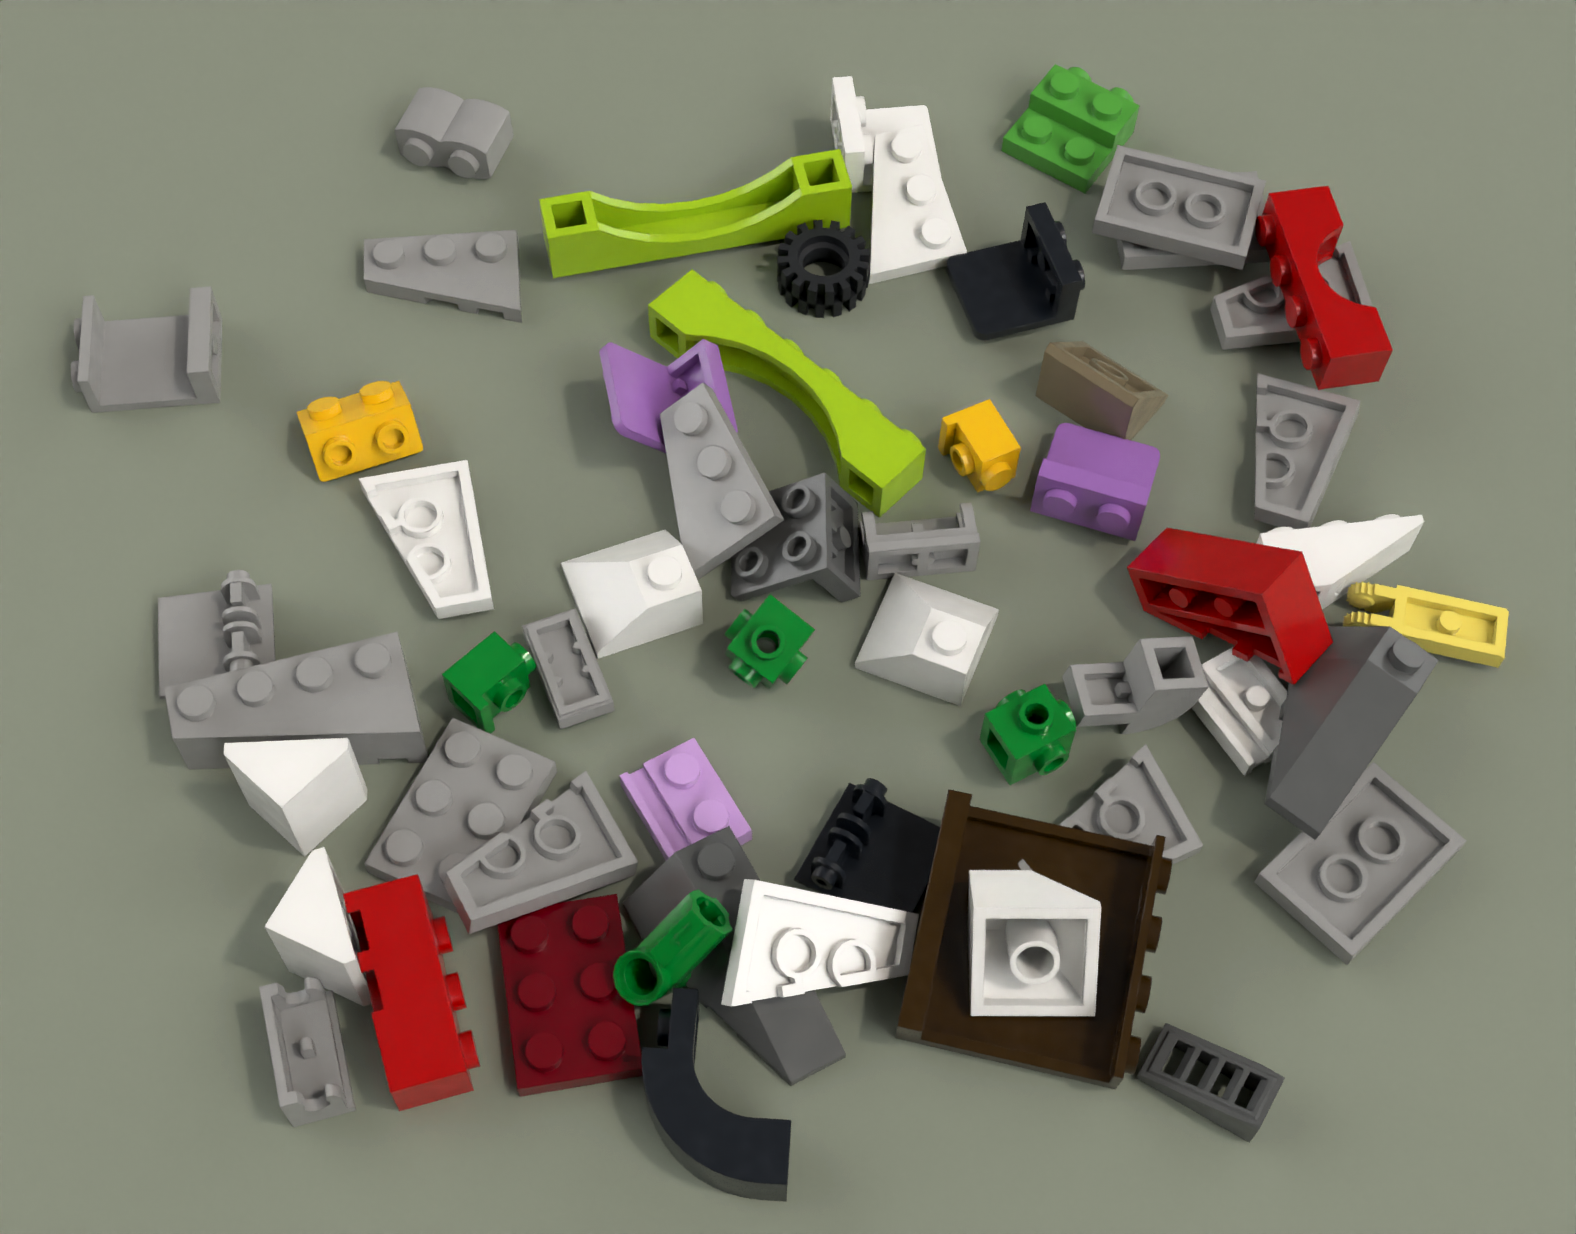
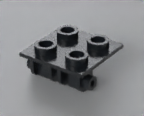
M868 778L864 784L854 785L849 783L796 874L794 881L821 894L913 913L928 886L940 827L888 802L885 798L887 788L878 780Z

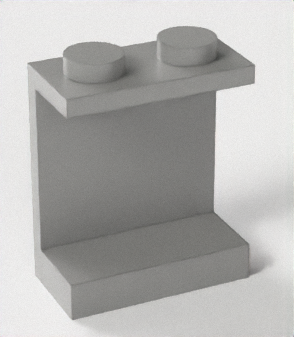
M212 287L190 288L189 315L114 321L104 320L94 295L83 296L82 318L74 320V337L79 349V360L72 361L71 380L75 392L83 393L92 413L220 403L223 318Z

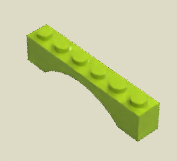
M836 149L790 157L769 173L746 185L719 195L694 201L666 204L635 203L609 198L593 191H584L539 199L544 241L553 278L784 239L789 231L797 235V226L806 223L809 230L813 229V220H822L823 228H830L831 220L840 222V229L850 226L852 185L841 150Z
M691 269L648 304L650 337L677 359L702 339L718 345L725 371L742 374L766 384L790 399L812 420L826 440L836 464L839 486L867 509L873 511L879 518L922 480L926 448L922 446L920 440L911 431L900 429L889 421L872 401L865 398L861 399L842 384L834 372L827 368H820L807 358L795 342L790 339L781 338L765 325L757 313L749 309L745 310L729 298L725 290L718 283L707 281Z

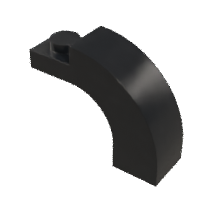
M673 988L671 1009L660 1008L657 1030V1046L668 1047V1049L642 1047V1073L645 1095L656 1131L673 1157L686 1170L708 1185L743 1198L787 1202L791 1120L753 1118L737 1115L720 1107L706 1094L695 1073L700 1012L698 989Z

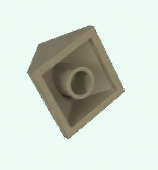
M1084 341L1050 342L1044 351L1035 396L1085 428L1132 440L1160 409L1169 395Z

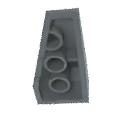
M1390 626L1328 627L1333 643L1295 685L1289 683L1287 698L1281 705L1279 720L1283 722L1279 744L1273 751L1265 805L1314 840L1322 833L1439 661L1423 650L1418 644L1409 640Z
M728 826L676 851L623 902V906L643 941L694 890L699 889L705 895L716 898L730 914L729 923L733 930L691 972V977L686 986L689 989H698L699 1002L705 1008L710 1007L737 1032V1037L792 1086L846 1057V1053L815 990L789 997L755 1000L749 1004L732 1007L721 1005L744 879L760 881L733 831Z

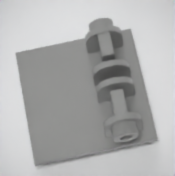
M234 570L227 574V579L221 584V590L158 598L160 699H166L164 687L276 661L272 584L256 585L255 581L250 579L248 572Z

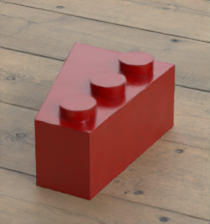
M1167 527L1127 566L1145 612L1200 639H1203L1210 633L1235 645L1232 648V655L1246 662L1255 655L1280 667L1278 677L1293 685L1297 683L1333 643L1302 551Z
M415 874L344 893L343 897L347 913L350 914L356 927L361 951L357 953L361 973L365 972L373 1008L371 1014L389 1090L399 1111L474 1091L469 1070L480 1067V1061L472 1030L460 1032L456 1011L466 1009L467 1006L458 972L447 974L443 954L454 952L445 916L433 917L419 875Z

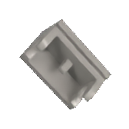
M971 502L960 503V513H956V517L875 524L873 511L861 512L862 521H859V535L866 580L893 578L894 573L912 577L975 571L980 537L977 532Z
M306 977L304 979L305 989L293 993L285 992L284 987L277 982L259 987L279 1105L293 1127L356 1111L335 996L332 990L325 991L321 981L315 977Z

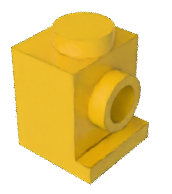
M990 399L942 418L938 449L942 456L950 453L952 463L958 474L962 477L967 475L977 493L983 490L994 491L1000 489L1011 479L1015 478L1021 447Z

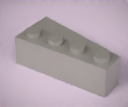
M398 632L164 687L172 739L188 769L230 768L224 756V743L348 738L358 765L380 764V759L407 758L408 763H425L428 759L408 665Z

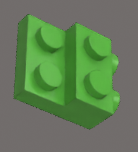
M1055 64L1031 92L1029 106L1003 137L1001 151L1086 194L1114 158L1117 145L1123 146L1134 133L1140 105L1134 103L1132 96L1122 88L1114 87L1107 90L1093 83L1089 74L1079 67H1070L1067 70Z

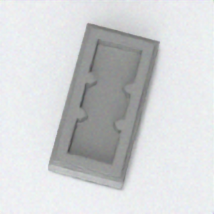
M576 608L522 626L525 640L536 663L537 671L560 729L615 711L613 699Z

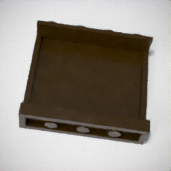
M948 789L895 1038L1116 1089L1123 1080L1124 1073L1135 1074L1140 1054L1141 1037L1131 1035L1135 1011L1145 1013L1151 991L1152 976L1143 975L1142 970L1145 953L1156 952L1161 933L1162 917L1152 915L1155 895L1156 893L1166 894L1171 875L1172 859L1162 857L1166 837L1156 835L1152 845L1010 815L970 806L972 794ZM1024 859L1032 871L1100 901L1101 923L1095 1016H970L968 961L969 870H1021L1018 863Z

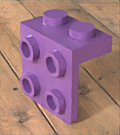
M702 339L668 367L612 342L607 343L600 349L603 378L612 414L611 419L616 431L620 435L666 453L660 413L701 383L713 389L736 433L738 432L718 345Z
M1062 423L1056 428L1047 459L1043 458L1037 476L1030 511L1136 541L1160 460V452L1153 446L1074 424Z

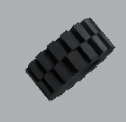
M813 220V229L810 230L806 223L798 225L797 235L789 231L785 235V243L781 242L778 248L777 282L780 295H785V302L790 307L799 302V313L807 315L810 308L815 309L816 318H824V310L831 309L833 317L842 315V305L850 312L856 307L857 299L863 300L866 288H868L870 252L869 248L865 249L866 241L862 236L855 238V229L847 226L841 232L840 222L831 220L830 228H823L822 220ZM815 262H829L839 266L842 271L830 276H819L808 272L804 267Z

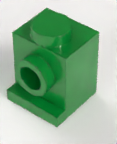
M494 631L442 673L449 701L478 729L491 734L495 731L493 718L501 711L508 712L522 701L527 689L531 687L528 675L537 666L532 656L523 646L517 642L509 645Z

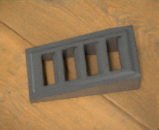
M1165 1023L1136 1077L1249 1143L1260 1129L1285 1077L1255 1061L1168 1023ZM1175 1047L1184 1052L1185 1055L1174 1076L1163 1072L1162 1069ZM1196 1060L1208 1066L1197 1087L1185 1082ZM1219 1073L1231 1079L1222 1097L1210 1093ZM1243 1086L1254 1092L1246 1109L1234 1104Z

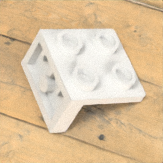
M852 76L832 78L830 117L835 149L841 150L852 185V193L872 191L875 134L923 124L940 172L928 108L925 105L866 110L864 96L856 97Z

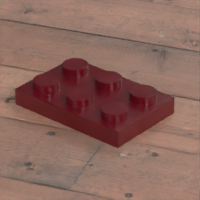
M617 894L556 903L499 923L498 932L519 1096L643 1076L634 1004L628 1003L620 996L613 978L616 962L620 956L626 953Z

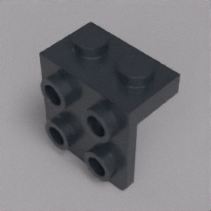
M1046 202L1026 206L1021 240L951 256L947 260V274L973 334L977 339L983 341L1073 320L1080 290L1085 288L1083 267L1079 260L1072 259L1067 248L1064 227L1060 221H1054Z

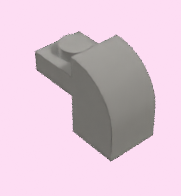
M1193 636L1139 639L1123 662L1070 665L1062 676L1077 727L1118 724L1121 734L1149 730L1178 718L1192 708L1209 687Z

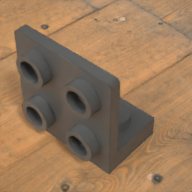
M826 473L769 491L784 521L731 557V595L738 601H744L814 579L818 585L825 588L841 603L861 597L858 503Z

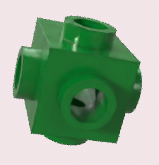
M769 594L754 614L744 609L725 632L724 636L732 641L725 652V655L732 660L728 669L754 689L759 683L770 689L778 678L785 684H788L808 659L800 650L812 636L815 629ZM761 640L771 642L775 652H762L758 648L757 642Z
M1043 684L1027 693L1023 689L1016 690L1005 696L995 709L985 713L979 740L1008 784L1012 785L1036 772L1039 775H1047L1060 768L1069 758L1076 733V721L1069 706L1062 699L1056 700L1047 686Z

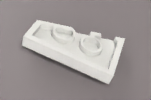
M923 124L875 134L873 145L869 284L947 266V260L951 256L967 253Z
M468 460L359 478L364 495L438 619L494 609Z
M744 879L721 1005L732 1007L749 1004L755 1000L805 994L806 991L823 988L845 987L908 976L919 914L759 880Z

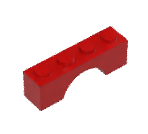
M1329 186L1269 193L1263 213L1257 217L1255 226L1257 241L1260 246L1266 247L1271 261L1270 274L1272 282L1276 287L1281 288L1286 301L1285 315L1287 323L1291 328L1296 329L1301 342L1300 354L1302 364L1306 370H1311L1318 390L1379 382L1393 351L1377 308L1358 304L1342 297L1329 287L1319 271L1318 266L1332 258L1344 226Z

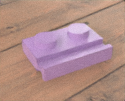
M695 738L643 763V768L631 774L625 772L620 775V783L624 792L665 860L676 851L730 826L740 845L752 840L750 826Z

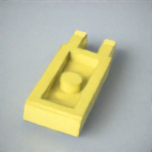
M1362 581L1361 583L1351 584V587H1348L1346 601L1349 602V605L1374 613L1390 610L1389 617L1374 613L1367 614L1366 612L1352 611L1350 614L1347 613V616H1344L1343 626H1390L1409 640L1418 644L1426 652L1499 668L1505 658L1509 611L1506 608L1401 585L1393 588L1379 584H1370V582L1364 583Z

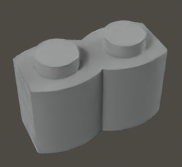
M432 87L418 89L394 130L400 154L411 163L418 166H446L460 177L489 179L492 177L514 136L510 112L503 107L485 100H463L453 93Z

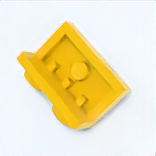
M388 381L372 382L363 386L359 393L340 399L337 397H323L311 402L307 409L296 412L318 477L322 482L410 456L423 450L422 440L412 407L400 381L392 383Z

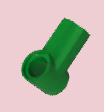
M699 889L690 892L637 948L619 957L614 967L613 978L620 996L628 1003L643 1006L673 993V988L684 987L691 977V972L733 930L729 923L730 914L716 898L705 895ZM649 962L656 970L657 980L650 972Z

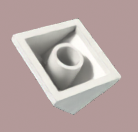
M348 738L224 743V756L249 806L304 857L367 800V787Z
M325 847L312 850L266 923L265 929L289 972L304 979L306 977L318 978L324 988L332 990L334 993L359 1005H370L372 1003L365 972L361 973L357 953L361 952L353 920L346 910L343 897L345 892Z

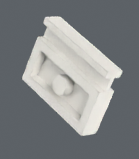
M1232 648L1202 664L1209 687L1193 705L1192 709L1245 776L1264 762L1266 764L1272 760L1273 751L1279 744L1283 722L1279 720L1281 705L1286 700L1288 691L1261 658L1254 655L1246 662L1232 655Z

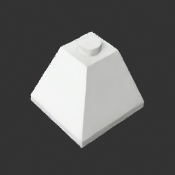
M666 530L561 563L562 570L597 659L703 624L701 587L683 545Z
M894 573L855 661V668L961 706L997 619L999 609Z
M969 870L968 961L970 1016H1095L1101 923L1100 901L1032 870Z

